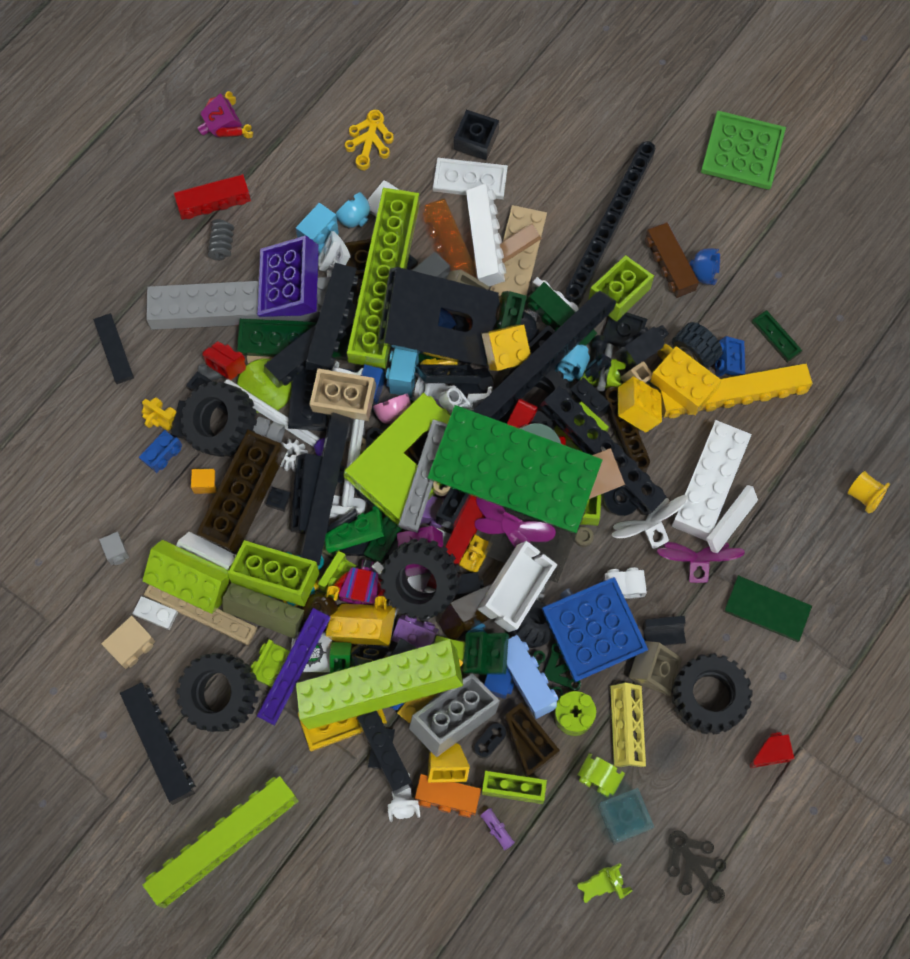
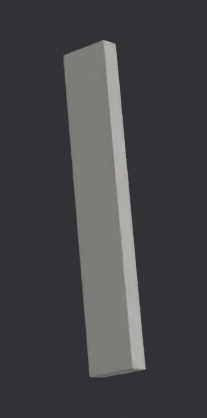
M436 420L432 421L398 526L400 528L418 532L434 482L427 479L447 427L446 423Z

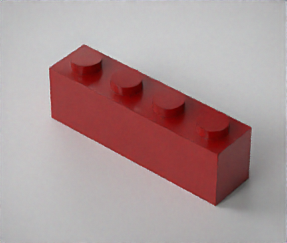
M244 174L174 193L182 220L192 219L202 214H210L217 210H225L235 205H244L251 201Z

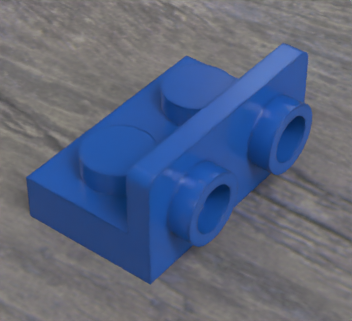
M725 336L719 340L723 353L715 362L716 376L721 377L724 374L733 376L745 375L744 341Z
M164 430L139 456V459L154 472L158 473L159 470H163L168 465V461L173 456H176L181 451V441Z

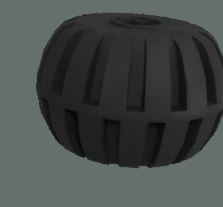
M535 600L519 628L509 632L511 637L518 635L522 642L527 643L528 648H537L548 643L553 637V633L542 611V608L547 605L543 602L540 603L539 600Z

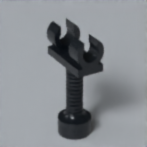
M603 335L595 336L592 341V347L596 350L595 360L586 367L587 372L585 373L587 379L592 375V382L599 378L598 372L604 367V371L611 367V358L603 354V350L607 348V338Z

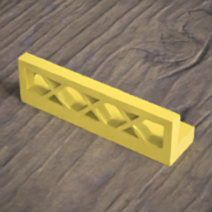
M630 683L610 686L614 766L645 767L642 686ZM631 690H635V699L631 696ZM633 710L636 713V720L632 716ZM634 730L637 733V740L633 737ZM635 750L638 753V761H635Z

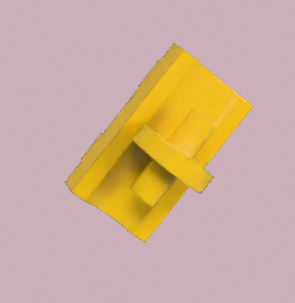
M156 397L151 401L145 399L142 402V417L146 419V427L151 428L153 425L156 427L161 426L167 431L172 428L176 410L168 407L165 411L162 410L163 403Z
M475 535L459 566L472 573L478 572L493 543Z

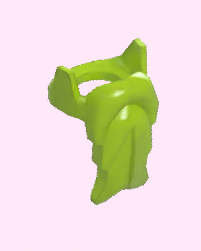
M612 358L605 389L612 386H621V376L618 369H625L626 364ZM585 369L582 378L584 377L590 384L598 386L599 378L592 382L593 377L591 375L587 379L585 376L587 370Z
M621 863L603 868L599 871V874L577 884L578 889L584 892L583 900L585 903L592 897L600 896L606 892L611 893L615 891L619 899L632 892L631 887L622 888L623 878L619 871V868L622 866Z

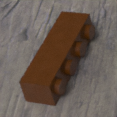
M668 222L648 229L645 243L648 248H651L654 261L658 262L661 267V274L664 278L666 277L671 293H674L676 298L696 291L699 281Z

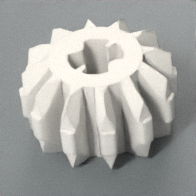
M288 439V444L281 442L288 451L280 467L284 466L285 471H288L291 467L295 472L296 456L304 453L308 454V451L304 450V444L299 445L297 439L294 443Z

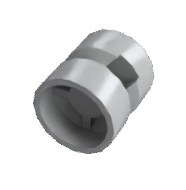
M258 417L256 419L257 425L254 426L253 431L281 443L285 432V425L276 422L271 424L270 420Z

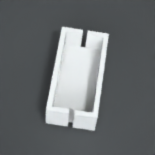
M527 541L516 546L477 608L488 618H496L494 622L507 632L519 628L557 566L554 561L544 554L532 559L540 551Z

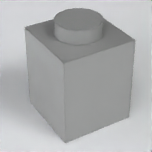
M118 532L99 539L105 556L111 565L122 564L125 562V559L130 558L122 537Z

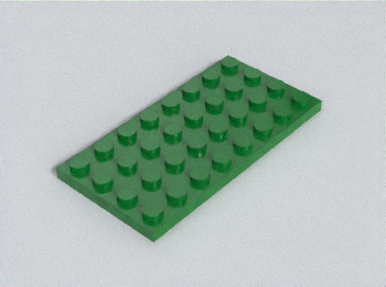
M454 405L427 479L576 534L603 459Z

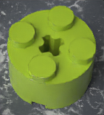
M572 691L562 695L554 711L555 724L560 730L570 736H579L587 732L596 717V707L592 698L579 691ZM573 710L579 713L577 717H574V714H572Z
M589 753L577 774L580 777L579 782L588 787L591 784L598 787L597 792L607 798L610 794L614 796L625 773L621 771L618 774L617 767L599 757H596L594 760L592 759L593 755Z

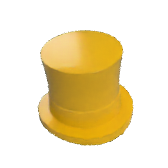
M864 471L853 482L848 495L862 502L866 506L865 511L867 513H872L881 503L890 483L888 482L886 485H883Z

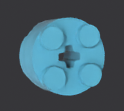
M577 345L555 366V371H561L564 374L563 379H567L570 382H573V379L579 381L590 360L589 349L585 345Z

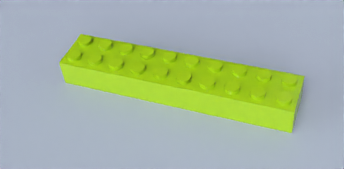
M390 188L382 189L347 351L348 363L366 364L386 369L390 347L377 344L389 271L390 268L395 267L407 268L420 205L419 193Z

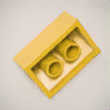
M341 604L338 610L333 615H330L331 619L327 625L325 636L334 642L389 646L396 607L387 606V609L384 610V606L380 605L375 609V605Z

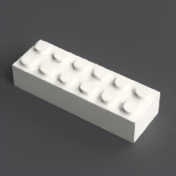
M715 420L685 495L688 497V501L677 512L672 527L707 541L706 538L715 527L752 434Z

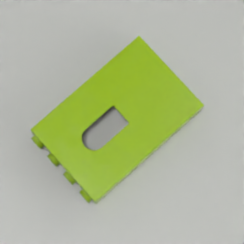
M423 393L344 471V478L398 526L418 467L404 452L423 433L430 430L433 420L448 424L451 416L445 408L439 407L433 397ZM431 488L428 500L435 494L433 488Z

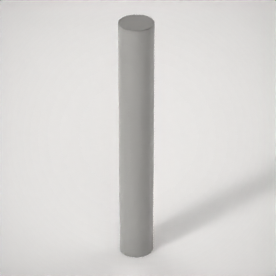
M607 344L604 354L611 358L613 345ZM605 367L600 372L597 386L599 391L605 390L608 370L604 371Z

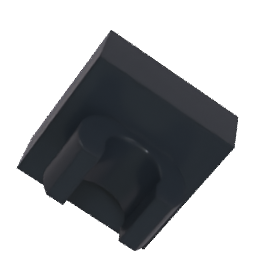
M272 487L266 506L285 512L291 492Z

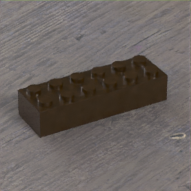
M247 430L196 535L237 554L288 450L277 441Z

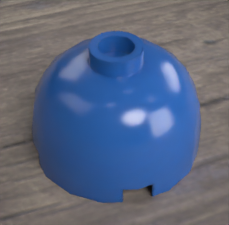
M708 248L700 250L695 255L694 260L691 259L690 266L700 283L706 285L716 284L717 279H714V276L720 270V253H717L719 249Z

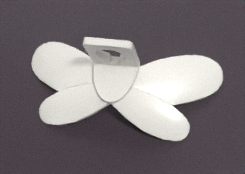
M682 495L670 502L666 498L647 516L646 521L634 520L615 524L613 528L616 531L612 533V537L626 538L645 531L651 547L656 549L669 541L661 521L679 511L688 501V497ZM654 530L662 533V538L658 542L653 540Z

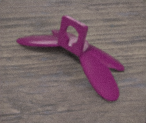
M476 498L477 505L486 518L476 520L475 528L488 534L506 533L515 548L518 544L525 541L530 544V541H549L556 534L555 528L548 523L523 521L506 512L502 506Z
M667 542L664 544L666 548L657 550V553L666 559L690 561V583L708 582L710 561H728L737 559L745 554V551L741 548H729L727 542L718 553L712 552L710 546L696 553L674 542ZM698 566H701L705 571L704 575L700 578L693 575Z

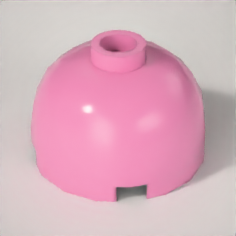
M407 393L373 406L377 418L382 423L392 424L411 405V401Z

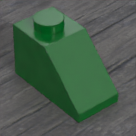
M332 642L330 649V674L352 668V643Z

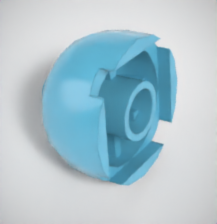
M361 192L353 196L355 200H348L337 211V220L343 226L354 228L359 225L362 227L368 222L367 216L370 213V204Z

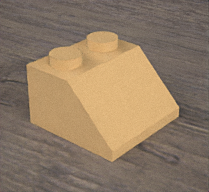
M131 616L101 644L127 669L137 663L138 657L152 649L155 640Z

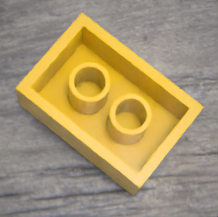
M677 346L656 368L650 380L652 384L693 415H696L713 396L722 381Z

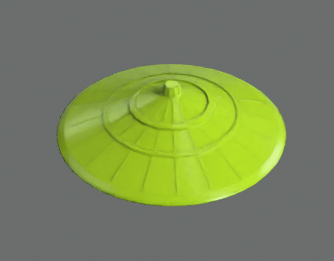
M258 359L249 363L246 366V370L240 373L237 385L277 411L283 408L291 397L292 381L288 385H282L278 388L264 373V364L271 359Z

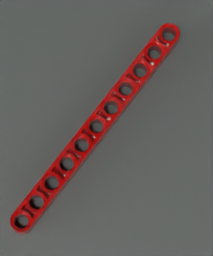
M519 399L507 424L516 428L531 424L538 407ZM472 495L445 546L448 548L446 552L449 555L453 554L456 558L454 560L455 564H460L473 537L478 531L475 528V521L485 517L477 505V497ZM431 574L427 586L436 590V580L434 575Z

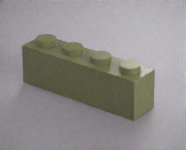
M231 583L223 596V612L295 639L303 626L304 610Z

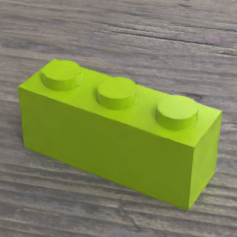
M485 771L482 795L543 804L547 780Z

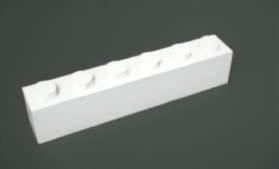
M483 184L466 190L478 280L488 286H492L505 281L504 274L506 273L504 263H502L504 254L500 248L502 239L498 233L500 225L496 218L498 211L494 204L496 199L493 189H489L487 184Z

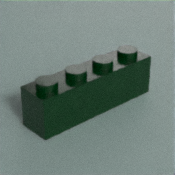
M545 282L525 301L528 308L536 312L541 317V320L546 325H550L555 332L575 313ZM593 329L578 345L586 346L595 337L597 332Z
M512 291L502 292L496 314V324L493 330L520 325L526 295Z

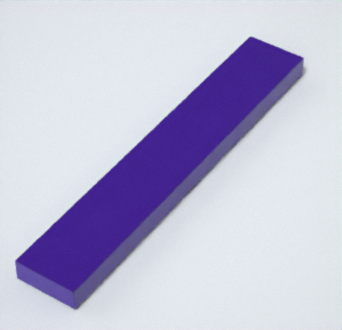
M315 608L312 609L257 717L274 726L276 725L296 683L300 679L331 619L330 616Z

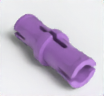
M491 808L480 815L491 830L490 834L496 837L503 850H507L515 843L505 830L504 823H500Z

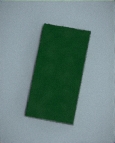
M738 575L724 612L799 642L812 605Z

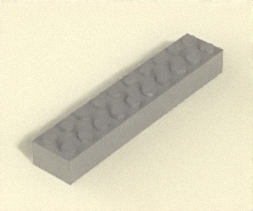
M331 277L318 278L317 312L302 316H257L259 281L147 287V322L151 330L239 325L240 318L318 321Z

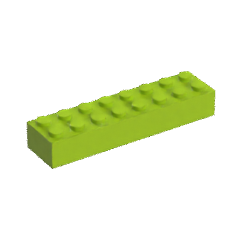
M449 639L296 683L300 721L308 729H313L462 687L463 680L457 649Z
M280 776L277 779L276 777L271 778L266 782V787L260 792L257 790L248 797L249 801L244 805L241 803L233 808L232 814L229 817L219 819L214 824L215 828L210 832L206 830L197 837L198 841L192 846L191 844L185 846L180 851L181 855L176 859L171 858L163 864L164 868L158 873L155 871L146 877L143 887L157 906L165 909L299 802Z

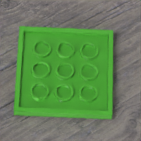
M717 110L701 173L770 190L786 127Z

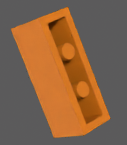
M421 774L415 800H418L419 806L430 808L433 805L439 807V811L450 813L453 810L459 812L458 815L470 818L471 815H476L481 788L456 782L428 783V776Z

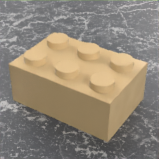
M318 369L310 407L313 412L331 415L334 412L353 419L369 421L377 386L375 379Z

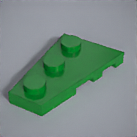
M373 506L374 510L365 515L361 513L355 521L349 524L344 523L326 533L325 544L328 553L384 537L381 510L377 506Z

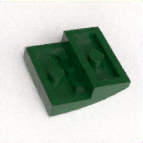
M466 633L463 672L491 675L506 674L509 635L507 633Z

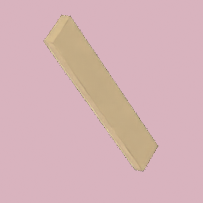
M151 585L148 586L144 593L145 597L174 609L178 613L249 646L258 629L220 609H217L213 614L206 612Z

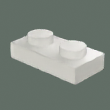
M142 596L133 612L134 616L167 630H170L178 614L176 610Z

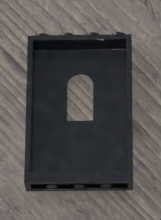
M400 267L390 268L377 344L477 367L487 366L488 361L481 333L493 331V327L496 324V309L499 306V292ZM441 308L468 314L473 322L471 329L467 332L438 326Z

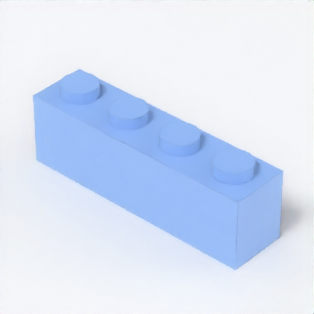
M516 635L508 640L507 668L534 718L538 719L556 709L558 697L553 689L550 690L547 686L549 682L543 672L540 673L537 669L539 665L535 657H530L527 652L529 651L527 643L522 642L519 636Z

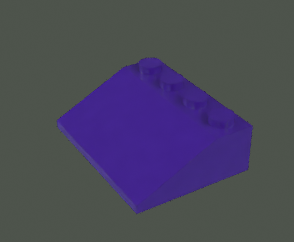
M302 236L260 249L257 316H302L317 312L319 245L307 236Z

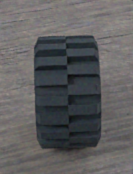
M687 323L672 339L673 348L677 346L706 369H709L723 353L721 344L715 335L699 323Z

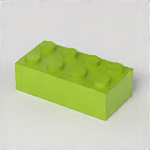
M161 540L150 550L143 582L213 614L223 603V596L226 593L230 578L228 575L229 570L167 541Z
M245 540L228 571L231 583L303 607L320 574L317 562Z

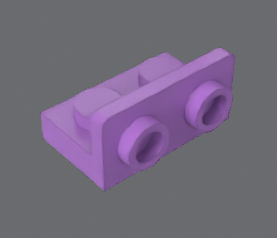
M409 614L402 615L399 618L391 639L392 641L398 643L402 638L417 648L433 644L435 636L439 629L435 628L434 624L426 621L422 623L417 621L416 617L415 619L409 618Z

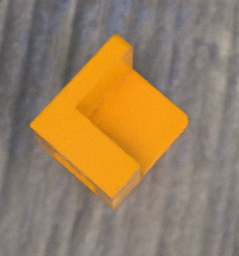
M192 469L191 488L194 494L217 493L214 469Z

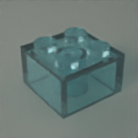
M638 788L598 804V809L613 845L655 828Z

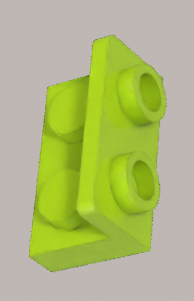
M337 552L319 581V588L324 593H327L328 587L333 586L345 572H349L351 568H356L355 564L346 559L344 553Z
M270 639L267 644L264 643L260 649L259 654L261 655L258 661H254L251 666L250 672L255 673L256 681L272 688L290 651L274 644Z

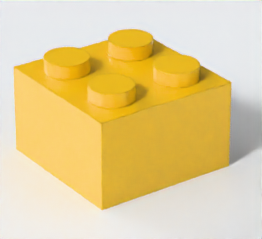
M513 325L481 333L489 370L499 371L521 365L531 355L524 325Z
M633 376L618 387V416L645 433L662 422L661 393Z

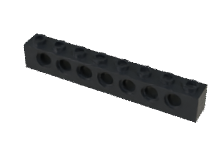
M558 386L539 405L584 453L594 455L602 452L601 446L606 450L611 448L615 460L620 464L619 471L625 485L618 487V489L645 516L651 514L667 498L663 489L650 480V476L637 466L634 459L629 458L624 453L623 448L616 444L610 438V435L597 425L593 417L586 414L583 407L570 397L566 389ZM560 405L565 406L567 412L563 411ZM574 419L580 422V426L575 424ZM587 432L593 435V440L588 437ZM628 474L633 477V481L629 480ZM642 488L646 490L647 495L642 493Z

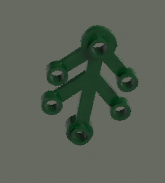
M554 643L544 674L547 680L568 687L571 691H578L581 687L580 681H577L578 688H573L571 686V683L574 682L573 679L560 676L569 671L567 664L565 663L555 668L559 655L562 653L561 651H554V647L558 646L557 643ZM537 651L534 653L535 659L538 654L543 656L542 660H537L540 667V664L545 661V654L542 651ZM549 687L550 690L553 689L554 691L558 690L560 692V696H558L559 700L563 695V690L560 687Z

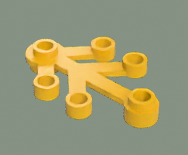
M371 110L366 120L357 125L350 126L349 134L351 137L356 138L345 142L347 152L355 151L357 145L365 142L362 154L356 158L357 168L363 171L370 167L369 154L372 143L379 150V156L382 159H387L390 156L389 148L382 143L375 133L377 128L383 134V141L386 144H391L394 141V135L383 124L384 116L379 110ZM369 127L367 132L359 136L361 130Z

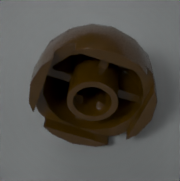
M323 592L311 593L305 606H300V609L304 610L303 624L307 621L313 608L328 616L333 615L338 610V604L330 595L326 597V593Z

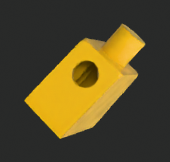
M455 743L438 757L430 751L428 783L467 782L470 766L458 743Z

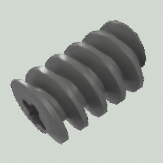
M221 219L212 221L208 257L219 261L231 256V251L229 250L232 249L231 243L233 239L231 237L234 236L232 232L235 228L234 225Z

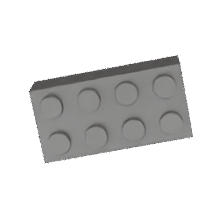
M472 673L463 679L462 687L446 691L412 716L409 729L438 757L495 715L500 700Z

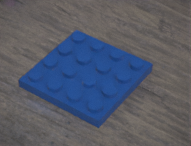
M615 577L542 608L574 682L648 651L647 645Z

